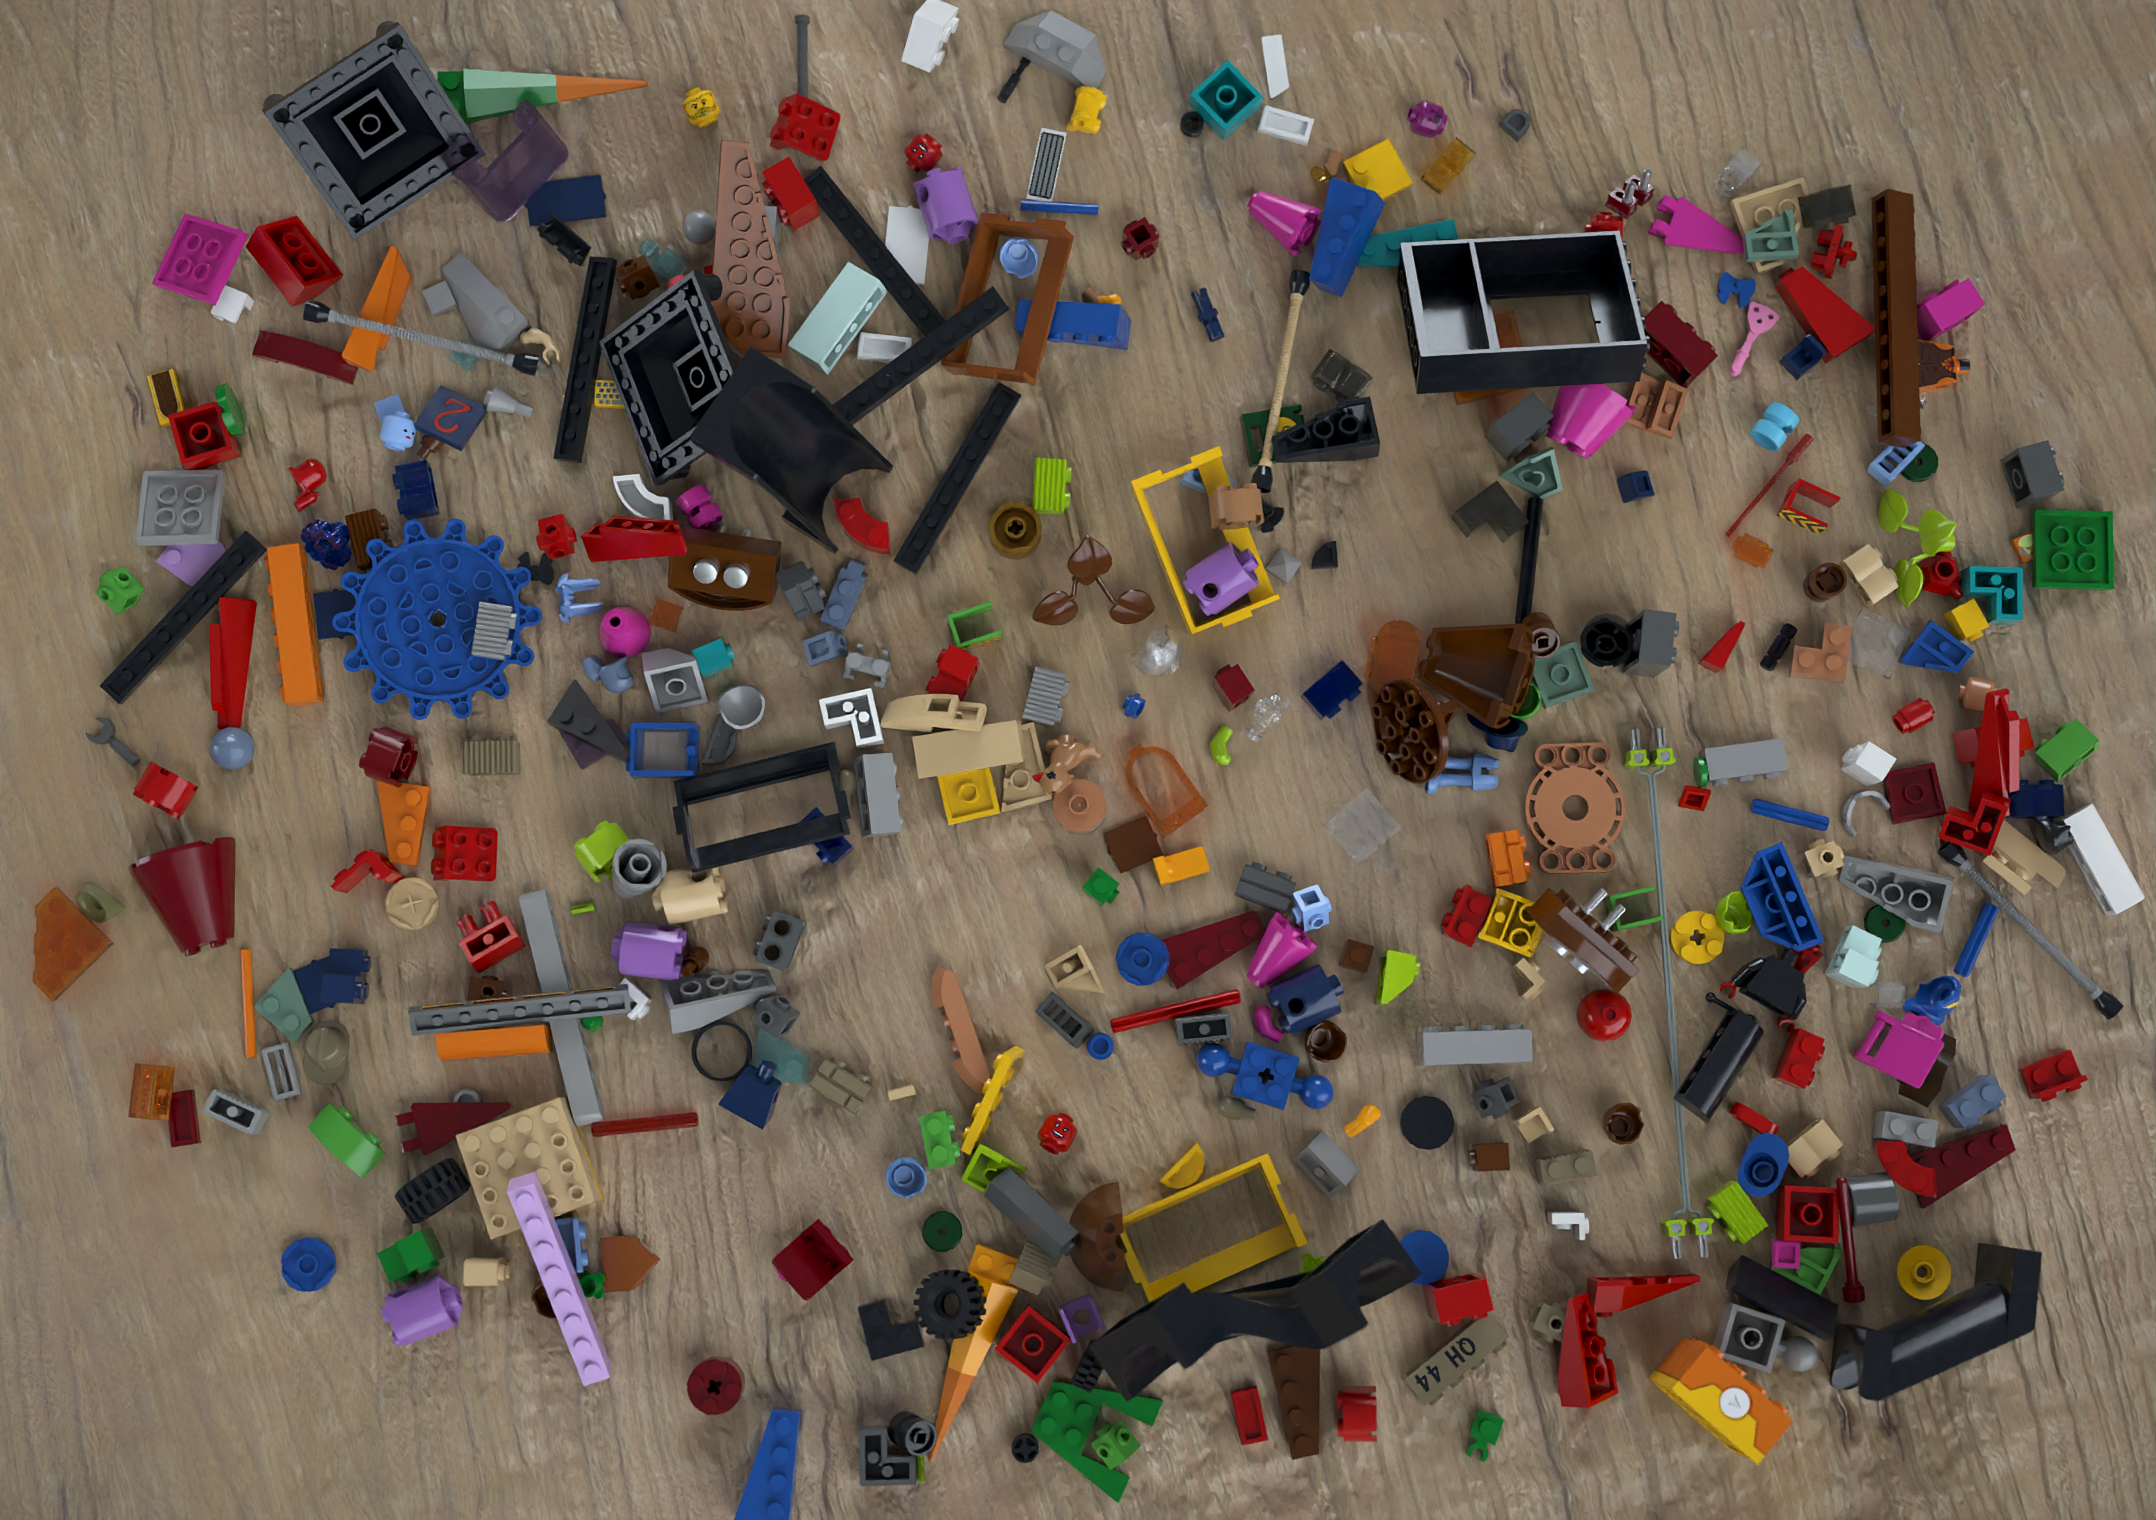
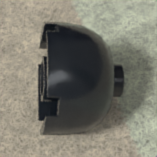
M1605 613L1595 616L1588 621L1580 635L1582 654L1590 663L1598 667H1604V665L1619 666L1628 659L1632 652L1634 641L1632 628L1625 619L1618 615Z

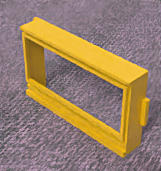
M1220 446L1190 457L1191 463L1165 474L1158 470L1131 481L1132 487L1130 489L1189 635L1220 623L1224 628L1253 616L1251 610L1280 599L1278 594H1274L1249 528L1222 530L1227 543L1231 541L1241 552L1248 548L1255 556L1259 566L1254 571L1260 585L1247 593L1250 603L1196 624L1143 489L1195 468L1198 469L1208 496L1219 486H1231L1232 490V485L1220 458L1223 456Z
M1268 1153L1256 1156L1123 1216V1233L1120 1236L1127 1250L1124 1253V1259L1135 1284L1141 1282L1149 1302L1183 1282L1193 1293L1289 1249L1299 1248L1308 1244L1295 1213L1289 1215L1276 1185L1280 1184L1281 1181ZM1260 1168L1283 1220V1224L1148 1284L1124 1228Z

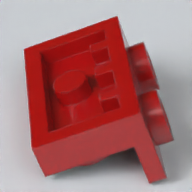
M1469 885L1463 886L1462 889L1457 888L1451 901L1455 905L1451 913L1446 912L1440 924L1444 928L1441 934L1471 948L1494 899L1471 889Z
M2065 1050L2018 1068L2030 1099H2041V1102L2056 1098V1092L2065 1089L2066 1092L2080 1089L2082 1087L2081 1083L2088 1080L2087 1075H2081L2071 1050Z

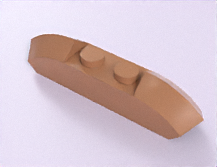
M936 965L931 982V1000L934 1010L944 1007L946 1012L941 1013L945 1027H951L954 1037L950 1038L954 1054L960 1052L961 1055L960 1058L952 1060V1064L964 1083L982 1095V1089L991 1075L955 973Z

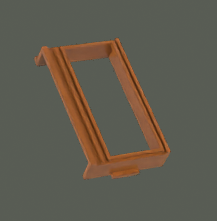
M981 212L954 315L985 292L1000 235L1048 240L1014 370L966 364L972 338L944 357L941 366L953 375L958 374L1027 383L1035 386L1074 236L1065 229V221L1036 218L1035 223L1011 221L1009 215Z

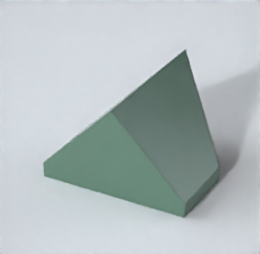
M1553 447L1527 457L1499 475V477L1520 489L1542 499L1563 491Z

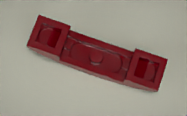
M261 330L252 353L254 357L275 363L281 362L350 385H353L359 368L348 364L342 358V352L298 338Z

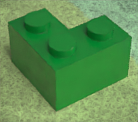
M432 1227L419 1230L376 1253L389 1282L399 1281L400 1285L415 1278L414 1272L416 1271L421 1274L440 1265L438 1260L445 1257Z

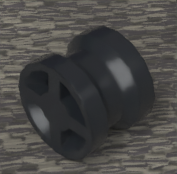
M1022 1433L1015 1437L1012 1443L1014 1458L1021 1463H1029L1036 1459L1039 1452L1037 1439L1029 1433Z

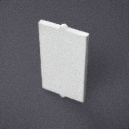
M911 205L908 208L889 206L885 246L917 285H925L929 236L921 210L913 208Z

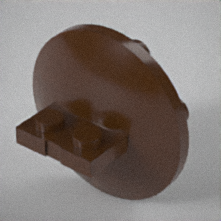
M1409 678L1392 680L1381 688L1375 703L1371 707L1377 739L1376 749L1379 754L1384 756L1394 775H1399L1408 782L1421 784L1431 781L1441 774L1447 762L1449 750L1447 728L1460 709L1455 699L1447 702H1436L1424 686Z

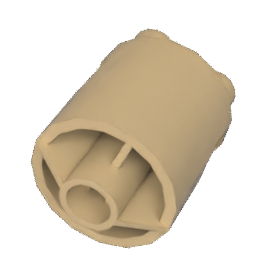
M690 866L666 871L662 881L652 891L655 911L664 912L669 925L729 912L726 897H723V892H726L723 877H717L720 876L719 867L692 873Z

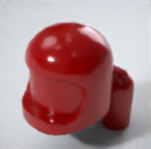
M313 458L306 459L305 462L295 468L291 466L287 469L302 491L293 503L298 512L317 501L319 493L313 491L320 487L327 478L325 467Z

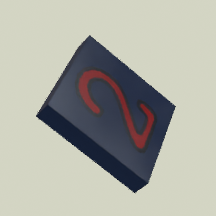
M440 385L414 423V428L462 451L487 414V407Z

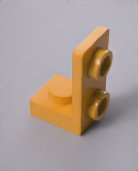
M1202 846L1166 857L1160 856L1152 860L1159 886L1210 871Z

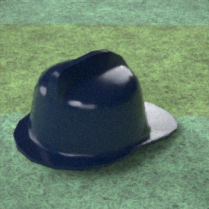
M1467 712V719L1470 724L1483 731L1485 743L1493 749L1514 752L1519 738L1528 731V726L1524 721L1514 719L1511 716L1508 717L1510 722L1507 725L1496 729L1487 726Z

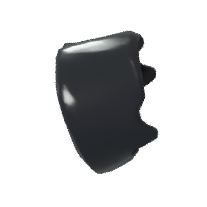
M2047 815L2036 816L2031 821L2032 834L2039 847L2048 855H2056L2074 841V837L2069 835L2071 828L2069 825L2058 826Z

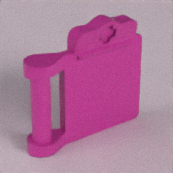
M1877 1010L1874 1015L1876 1019L1859 1050L1855 1049L1852 1057L1904 1083L1920 1088L1944 1047V1042L1941 1040L1944 1030L1940 1026L1933 1024L1927 1016H1916L1913 1013H1906L1902 1021ZM1885 1025L1891 1026L1892 1028L1875 1058L1868 1056Z

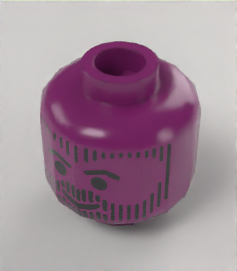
M1422 100L1416 106H1411L1407 114V121L1410 122V130L1413 133L1427 138H1434L1437 134L1440 135L1443 132L1447 123V115L1444 114L1442 106Z

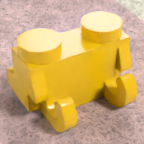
M1082 85L1075 90L1074 95L1077 96L1074 112L1070 117L1071 122L1067 123L1066 129L1081 131L1086 134H1097L1101 125V120L1097 118L1098 112L1104 108L1107 96L1103 94V91L1095 87L1091 88Z

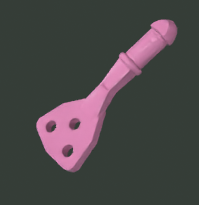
M1751 302L1748 305L1746 315L1748 333L1744 344L1740 350H1737V355L1729 367V373L1732 376H1737L1741 373L1743 364L1749 357L1748 353L1751 345L1757 336L1769 331L1779 320V315L1769 307L1756 302Z

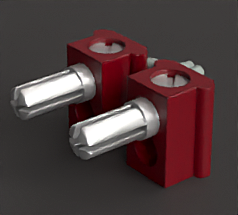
M1648 168L1644 169L1641 179L1636 175H1632L1624 182L1623 189L1618 187L1609 194L1605 206L1625 219L1636 212L1638 205L1643 206L1653 197L1654 187L1649 184L1652 171Z

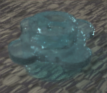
M463 339V340L459 341V342H461V344H462V343H465V344L467 343V344L469 345V341H468V340ZM453 350L450 353L451 361L458 362L463 370L466 371L472 369L473 362L480 358V356L477 357L474 354L463 357L464 352L460 353L457 350Z

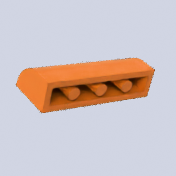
M548 1025L435 1034L437 1052L441 1061L553 1053L552 1031Z

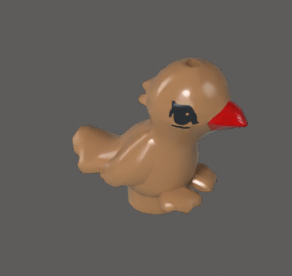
M1061 735L1054 740H1048L1046 743L1048 748L1044 750L1045 754L1050 756V766L1045 771L1033 775L1032 778L1040 784L1044 792L1056 795L1073 782L1071 779L1074 775L1068 774V771L1075 768L1083 760L1098 761L1102 755L1094 743L1084 745L1077 742L1074 736Z

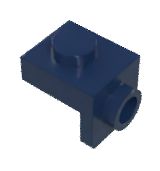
M1808 334L1800 344L1782 357L1779 363L1798 380L1816 366L1827 351L1811 334Z

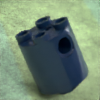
M1317 964L1270 986V992L1266 993L1271 1007L1277 1008L1281 1015L1277 1020L1284 1033L1290 1032L1293 1036L1340 1014L1341 1007L1337 997L1344 994V991L1337 976L1334 974L1327 977L1321 966ZM1292 998H1295L1299 1004L1297 1011L1294 1013L1288 1009V1002Z

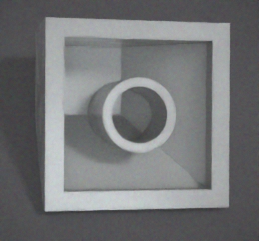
M670 648L642 653L643 672L656 714L708 702L696 657Z

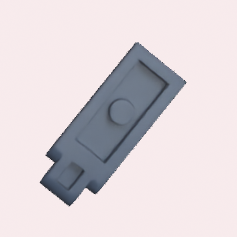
M851 558L848 567L842 566L819 620L821 623L845 632L867 579V575L863 574L866 568L865 563Z

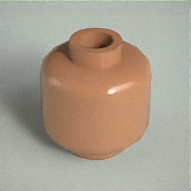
M1970 677L1966 685H1960L1958 700H1963L1964 709L1983 713L1986 694L1999 690V688L1995 687L1993 680Z

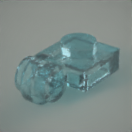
M647 239L646 242L642 241L639 245L641 248L638 252L644 255L647 260L656 259L651 268L667 282L671 278L681 275L689 266L688 262L668 247L660 255L658 253L660 250L659 246L650 239Z

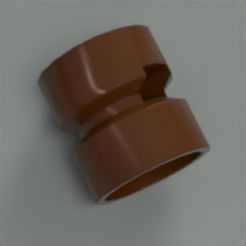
M1824 563L1806 575L1803 589L1811 600L1825 602L1837 596L1845 589L1847 576L1840 565Z
M1534 612L1523 618L1520 624L1527 625L1534 636L1535 642L1531 643V651L1536 652V658L1545 659L1555 654L1560 646V638L1551 618L1542 612Z

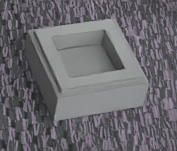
M446 280L422 291L433 316L458 306Z

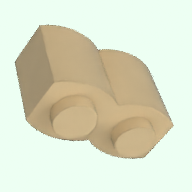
M1869 544L1838 563L1845 571L1847 580L1853 585L1856 593L1867 607L1875 604L1899 587L1897 584L1898 578L1894 571L1890 568L1887 569L1881 561L1883 559L1882 554L1876 547H1871Z
M1818 1118L1786 1143L1790 1155L1787 1166L1796 1177L1802 1178L1805 1176L1809 1178L1819 1170L1818 1165L1823 1160L1829 1162L1840 1154L1838 1149L1843 1144L1825 1121Z
M471 1257V1259H466L464 1262V1285L500 1286L505 1284L507 1279L511 1278V1262H507L506 1257Z

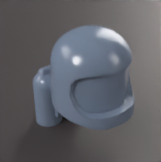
M596 655L581 661L588 678L594 682H599L602 679L607 690L612 693L624 692L634 682V677L631 675L626 664L628 661L627 656L607 665L597 658Z

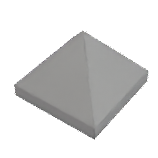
M1280 548L1266 570L1288 584L1302 562Z

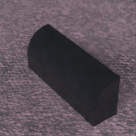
M1741 1010L1727 1011L1673 1099L1702 1121L1709 1123L1763 1036V1029Z
M1741 1255L1729 1269L1726 1290L1823 1341H1828L1833 1337L1838 1304L1744 1255Z

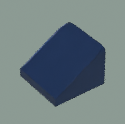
M1647 470L1628 473L1617 479L1623 503L1655 495Z

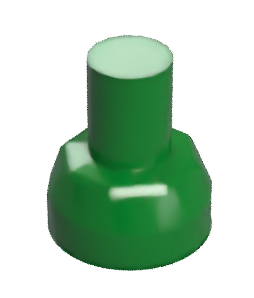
M603 1017L581 1018V1024L588 1031H597L603 1024Z

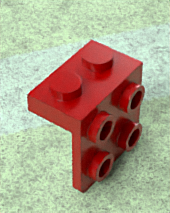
M798 93L782 99L777 110L779 113L777 122L773 125L770 132L772 139L769 146L777 150L791 147L819 161L828 160L841 119L840 114Z
M450 825L436 827L432 835V846L435 848L434 858L431 861V873L434 874L433 881H494L496 879L497 830L494 828Z

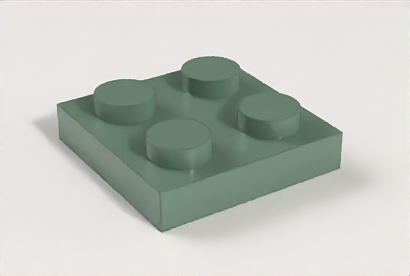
M1577 641L1560 646L1551 657L1545 659L1535 657L1532 679L1535 686L1540 690L1544 709L1595 691Z

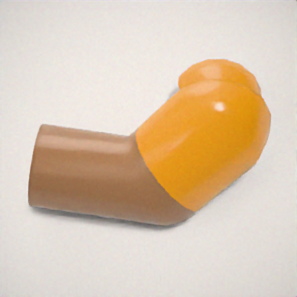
M1091 287L1082 294V297L1088 303L1117 305L1122 303L1119 295L1099 296Z

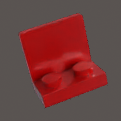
M370 849L358 854L354 859L355 864L348 870L345 868L337 873L333 878L335 882L331 885V888L335 891L348 893L370 872L377 880L380 881L382 879L385 883L387 881L396 883L404 876L389 862V859L383 853Z

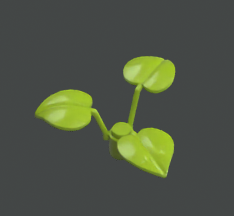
M1887 488L1881 497L1878 508V520L1882 529L1888 533H1894L1900 526L1901 528L1921 534L1919 539L1921 540V549L1924 553L1911 558L1910 562L1906 559H1900L1893 570L1898 578L1897 584L1899 586L1894 592L1904 606L1910 607L1911 603L1918 597L1923 585L1922 571L1915 563L1927 557H1934L1937 552L1952 551L1955 546L1953 531L1957 523L1945 517L1941 512L1930 509L1923 513L1918 527L1906 524L1903 521L1908 514L1906 500L1895 489Z

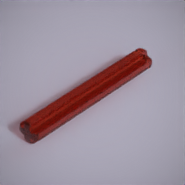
M696 1112L594 1122L591 1124V1133L593 1137L697 1127L699 1119Z

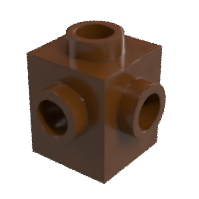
M644 255L636 259L626 260L620 267L616 268L620 278L616 279V282L622 293L628 292L632 300L643 298L650 291L660 287Z
M488 975L482 976V979L471 977L467 1001L507 997L508 990H503L504 981H498L497 977Z

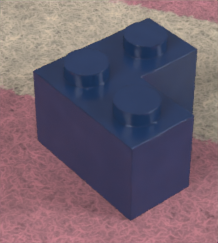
M330 948L328 974H322L321 1002L364 1005V999H368L369 983H365L366 972H370L371 956H367L368 951Z

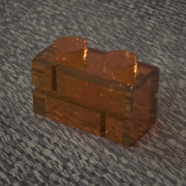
M135 1063L129 1118L169 1121V1106L171 1105L175 1066Z

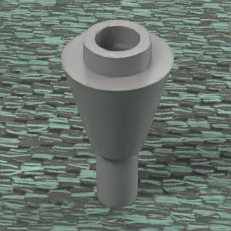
M496 386L493 391L488 389L483 403L488 405L487 411L515 412L530 418L534 409L519 403Z

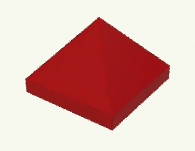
M1685 785L1678 802V807L1704 811L1711 795V790Z

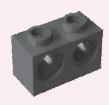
M775 910L772 915L768 914L762 927L763 930H766L763 940L758 939L753 950V955H756L755 961L787 973L806 922ZM780 921H787L790 925L789 932L783 936L778 935L776 925ZM771 946H777L780 949V956L774 961L768 960L766 956L767 949Z

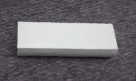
M2093 803L2054 822L2058 826H2071L2069 835L2074 837V841L2068 848L2106 916L2117 915L2145 898Z

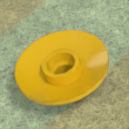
M1917 1245L1905 1251L1900 1257L1897 1265L1898 1282L1902 1289L1914 1298L1921 1300L1934 1299L1948 1288L1951 1280V1266L1946 1256L1937 1248L1928 1245ZM1919 1267H1923L1925 1270V1274L1922 1277H1919L1917 1274Z

